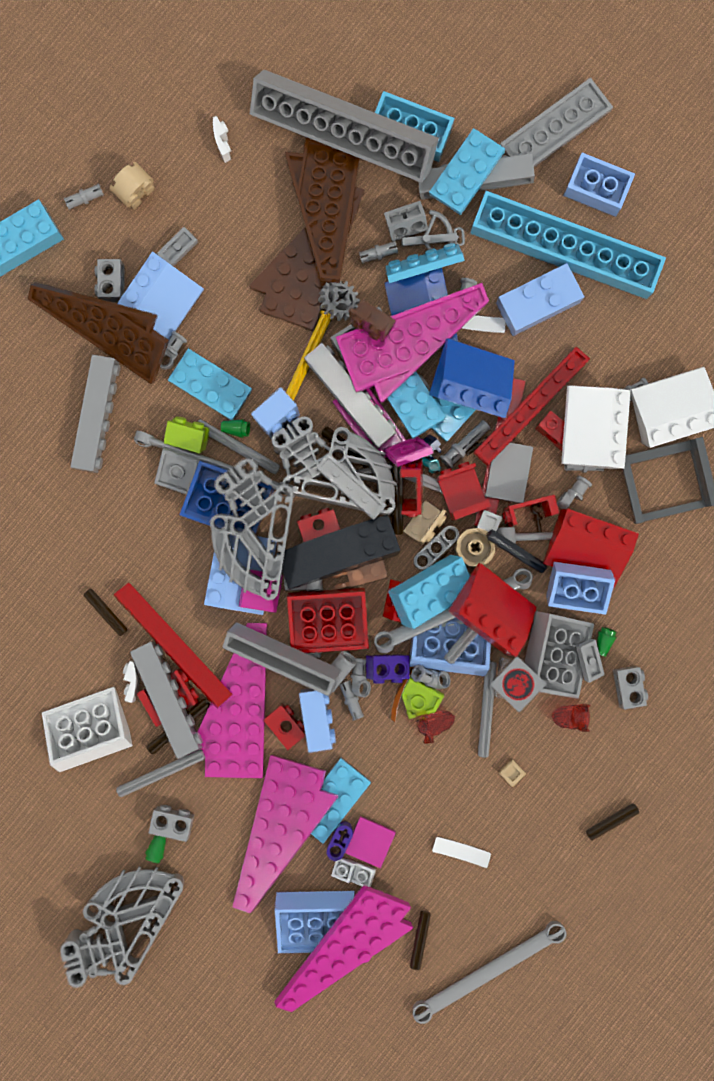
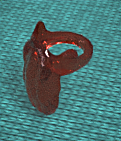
M590 704L561 706L553 711L551 717L559 727L590 732L588 729L590 722L588 707H591Z
M441 710L416 720L415 722H419L417 725L419 732L425 736L423 743L433 744L435 742L433 736L448 730L455 721V715L449 711Z

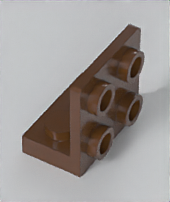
M365 300L361 301L356 310L352 307L349 310L351 325L358 330L364 329L368 332V336L376 341L379 339L383 342L396 322L395 319Z

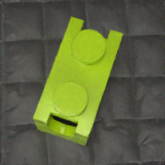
M177 416L172 421L169 420L167 422L164 443L200 454L206 450L210 428L205 427L201 422L191 423L186 421V418Z

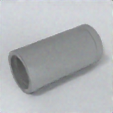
M341 651L331 664L342 670L337 685L332 692L337 689L357 664L355 657L347 651Z

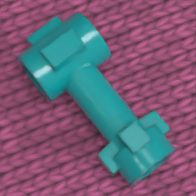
M422 457L423 465L428 467L429 473L433 474L440 471L439 460H429Z

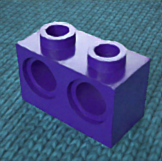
M366 655V679L373 680V683L376 684L385 683V680H391V683H402L403 679H410L409 655ZM398 664L399 670L395 673L394 668ZM378 665L381 666V672L379 674H377L376 671Z

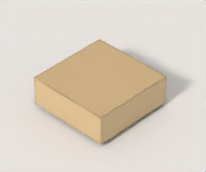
M513 759L498 772L512 787L526 775Z

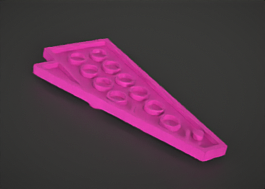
M483 284L474 285L391 316L396 322L383 342L369 337L368 332L364 329H356L337 336L336 340L356 393L374 386L380 403L384 402L445 344L446 338L451 339L488 304L489 299Z
M247 623L246 627L267 636V623ZM233 653L221 680V683L233 695L218 709L211 702L198 730L203 740V743H201L203 748L201 750L205 754V777L263 778L265 722L263 720L265 718L266 667Z
M270 755L233 908L248 913L254 911L337 800V794L322 790L326 774L325 770L276 755Z
M363 885L274 1001L276 1007L293 1012L362 963L370 961L371 957L412 930V923L403 919L411 909L409 902Z

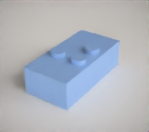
M566 263L499 296L496 305L512 336L579 304L583 300L584 295Z

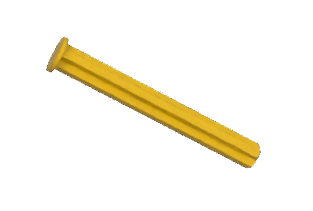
M320 311V319L286 391V394L293 401L309 368L304 357L319 346L331 320V314L325 315V311Z

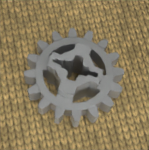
M341 281L340 283H326L319 292L321 296L318 301L323 302L320 308L326 309L325 315L331 314L330 319L336 316L338 321L342 318L346 321L350 317V308L352 307L356 310L358 307L357 304L360 302V299L356 298L358 292H353L354 286L348 287L347 281L344 284Z

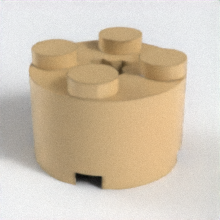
M133 162L134 166L132 167L129 164L125 166L114 178L116 182L114 187L110 185V190L127 207H132L133 209L141 204L140 199L145 194L148 196L155 189L153 186L154 180L137 162Z
M481 528L468 529L461 533L455 542L454 552L456 556L463 558L466 566L476 567L478 563L485 565L493 558L495 544L487 540L486 533L488 532ZM477 543V549L479 551L472 552V547L470 545H474Z

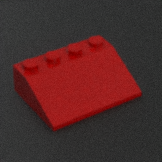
M561 509L543 564L553 567L554 562L608 569L612 571L615 578L613 586L615 588L634 551L639 533L570 509Z
M478 563L448 612L505 655L517 657L527 641L537 607L483 564Z
M365 588L288 593L287 604L290 644L292 648L304 653L369 649Z

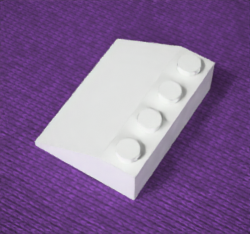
M705 367L630 389L643 445L651 448L714 428V390Z
M567 386L561 464L605 469L625 468L630 390Z
M115 687L42 712L50 766L59 772L133 746L130 730Z

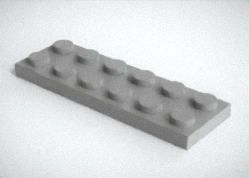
M589 78L501 142L500 145L505 148L504 154L508 157L516 156L519 153L532 154L535 167L612 111L613 106L594 81Z

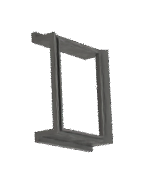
M703 437L625 455V468L622 470L635 524L714 506V480ZM690 450L702 500L642 514L630 464Z

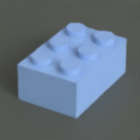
M581 153L563 196L616 217L623 206L635 173Z
M280 388L252 412L251 415L272 440L275 432L282 428L285 429L288 424L292 426V422L298 419L300 413L297 405Z
M554 562L546 594L548 606L606 615L615 583L612 571Z
M312 688L302 689L299 696L308 752L332 749L333 743H336L334 728H330L333 718L331 709H327V704L330 702L329 696Z

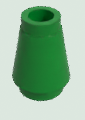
M245 419L222 421L221 431L240 438L248 437L250 422Z
M602 627L601 631H598L597 647L599 655L606 657L617 638L615 630Z
M158 835L153 837L145 852L146 860L160 863L164 857L166 837Z

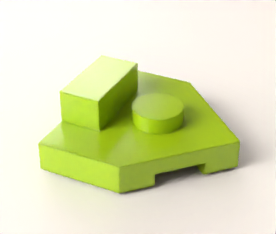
M411 676L401 695L409 719L435 713L444 698L443 693L433 687L426 686L423 682H415Z

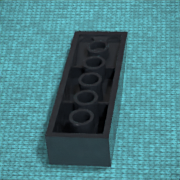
M387 514L286 549L282 572L288 590L397 556L401 550Z

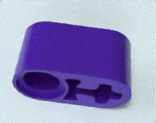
M342 821L338 824L327 845V856L332 861H339L343 858L353 837V827L349 822ZM347 829V833L344 834L341 841V831ZM333 846H338L341 851L334 854L330 849Z

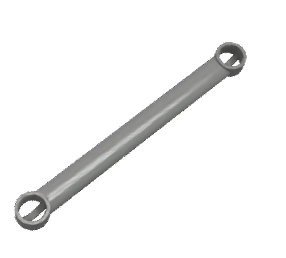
M137 430L133 439L141 447H150L152 445L161 449L166 447L228 471L234 467L198 453L165 444L164 441L158 440L154 436ZM272 480V482H273L274 484H276L277 486H280V485L283 484V482H280V483H279V482H276V481H273V480ZM284 489L283 491H279V494L282 493L284 495H290L286 493Z
M521 568L516 570L513 576L503 581L515 590H524L531 586L533 576L529 570ZM523 574L527 576L520 582L516 580L518 575ZM449 607L415 629L401 626L391 632H380L375 636V647L381 653H388L395 645L456 617L448 612ZM383 637L390 639L385 644H377L378 640Z
M558 921L549 922L545 930L428 1000L417 1001L412 1008L415 1021L420 1024L429 1022L433 1014L552 943H561L566 937L564 926ZM553 926L561 927L557 933L549 935V931ZM418 1007H427V1009L423 1013L419 1015L415 1014V1011Z

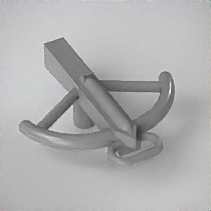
M434 210L429 211V214L433 216L424 236L404 237L401 239L402 247L425 245L430 250L432 248L429 244L448 242V244H459L457 243V238L460 236H457L456 231L461 230L462 243L459 246H463L465 243L463 228L457 227L453 232L447 218ZM436 217L446 226L447 234L429 235Z

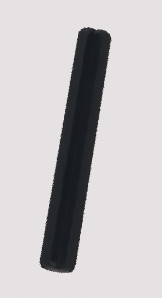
M491 529L486 533L488 541L539 573H544L547 570V566L543 564V561L498 532Z

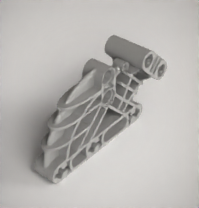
M305 416L293 421L291 427L288 424L286 430L282 428L273 434L272 445L274 452L280 455L283 467L287 473L283 484H289L291 481H294V485L300 486V482L303 483L302 492L299 491V487H292L294 496L361 510L351 500L347 502L345 497L340 496L339 500H336L340 490L332 483L315 480L322 476L315 467L326 456L324 455L316 460L315 455L319 453V449L313 450L312 446L317 443L322 448L327 449L331 456L335 452H340L343 458L337 461L363 483L362 480H367L377 484L378 494H374L383 502H388V506H391L387 510L383 509L379 515H390L395 508L394 485L397 486V482L393 481L390 471L393 470V467L388 465L383 456L386 453L378 451L361 436L350 432L345 427H339L334 431L331 447H329L318 436V433L313 432L312 420ZM343 433L347 436V440L341 442L336 436ZM351 451L360 458L347 455V452ZM294 458L296 461L293 465L295 467L301 465L303 469L291 475L289 461ZM351 462L367 465L374 476L357 473ZM307 485H316L329 488L335 492V495L332 498L309 494L305 491V487Z
M247 458L225 472L215 482L216 490L219 493L226 494L225 499L228 501L234 515L219 513L211 519L212 543L220 563L219 570L222 571L223 568L230 577V583L234 581L244 589V593L249 591L262 596L266 600H272L277 596L294 491L288 484L280 486L274 484L262 471H258L256 460ZM247 462L253 467V470L249 472L244 468V465L248 464ZM225 479H227V483H230V486L227 488L222 484ZM261 481L276 489V492L265 500L261 494L266 490L265 487L261 490L258 487V483ZM284 488H287V492L290 493L285 500V503L289 502V506L284 503L277 504V500L282 501V494H279V491H283ZM238 497L244 501L240 504L241 507L247 504L252 508L243 516H238L235 500ZM279 507L285 508L288 512L285 534L282 537H276L273 534L275 513ZM272 512L266 549L251 529V526ZM216 518H222L225 521L223 528H218L215 525ZM242 521L245 529L242 531L236 530L234 527L235 522ZM229 534L236 535L234 551L230 543ZM239 538L249 551L247 569L237 558ZM271 540L276 542L283 541V544H278V551H281V553H278L277 556H273V552L270 551L275 546V542H271ZM252 556L263 570L262 577L250 572ZM269 580L273 581L272 590H275L271 594H267V590H264L268 588Z
M139 866L136 871L125 873V870H123L121 875L103 885L83 909L84 917L97 926H93L87 931L79 929L71 931L61 947L63 962L66 961L64 968H68L66 976L69 984L75 988L80 987L85 983L88 975L91 978H95L96 976H107V974H114L116 982L120 985L130 983L182 892L184 886L182 875L158 871V867L154 870H140L141 867ZM175 881L178 882V886H176L173 890V893H171L170 889L172 884ZM143 889L136 902L119 907L127 892ZM147 889L160 891L157 896L141 900ZM122 895L116 907L110 904L114 899ZM95 905L98 908V912H91L89 906ZM113 915L116 921L109 922L106 916ZM157 917L158 920L155 922L152 928L150 926L152 919ZM145 918L128 948L122 925ZM101 927L105 929L107 938L103 939L102 934H98L97 939L93 938V934L98 932V929ZM142 934H147L150 937V941L144 952L138 958L132 957L130 951L138 937ZM112 957L115 970L100 968V963H103L105 967L109 962V958ZM127 965L130 966L128 973H126V975H123L122 973L126 969Z

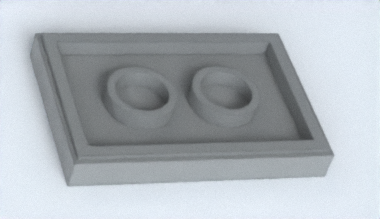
M509 443L490 464L485 497L515 503L524 502L533 447Z

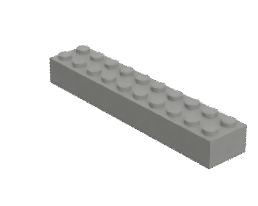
M267 70L261 71L253 80L250 115L421 183L430 174L439 140L438 137Z

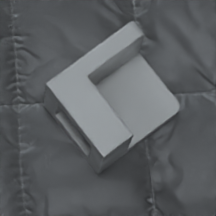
M484 510L476 528L484 529L487 532L491 529L497 531L502 517Z

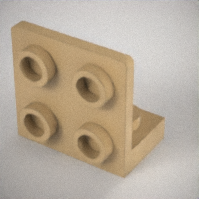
M425 500L421 515L413 517L403 532L421 545L424 542L429 543L435 535V532H433L434 528H439L447 518L444 516L446 511L444 509L440 511Z

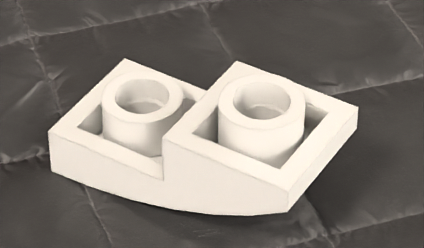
M217 116L213 117L214 136L224 163L231 160L229 154L231 148L227 143L228 137L226 134L228 129L223 121L220 122Z
M131 660L129 663H126L123 669V674H125L123 680L131 682L125 687L124 695L126 697L124 701L133 703L136 701L139 690L140 674L134 660Z
M342 858L335 862L331 876L347 883L352 882L362 887L363 885L371 887L376 869Z

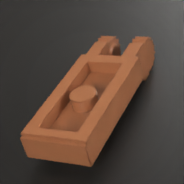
M381 560L332 576V578H339L343 575L348 576L349 582L335 585L337 590L387 578L384 562Z

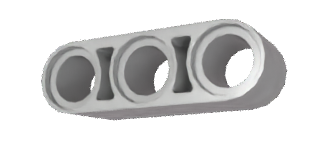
M454 526L445 527L415 555L413 559L414 566L419 570L430 567L459 538L458 529ZM446 530H452L455 533L453 540L446 539ZM433 543L440 544L441 551L439 553L432 552L431 545ZM419 556L426 557V566L421 567L417 564Z

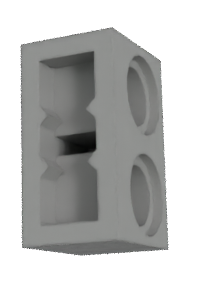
M421 201L384 213L392 242L428 229Z
M97 259V266H95V276L97 277V285L94 288L95 295L101 300L118 302L125 293V265L121 259ZM113 268L111 274L105 275L107 269ZM108 287H113V291L111 293H105Z
M638 666L613 669L619 708L625 710L647 706L648 693L643 686V681H645L643 670ZM628 673H632L634 678L628 683L626 676ZM632 692H636L637 698L631 702L629 696Z
M168 805L157 806L153 811L149 834L187 842L190 838L195 814H190V811L186 809L172 810V807ZM159 816L166 817L167 823H160ZM183 820L186 823V828H180L177 821Z

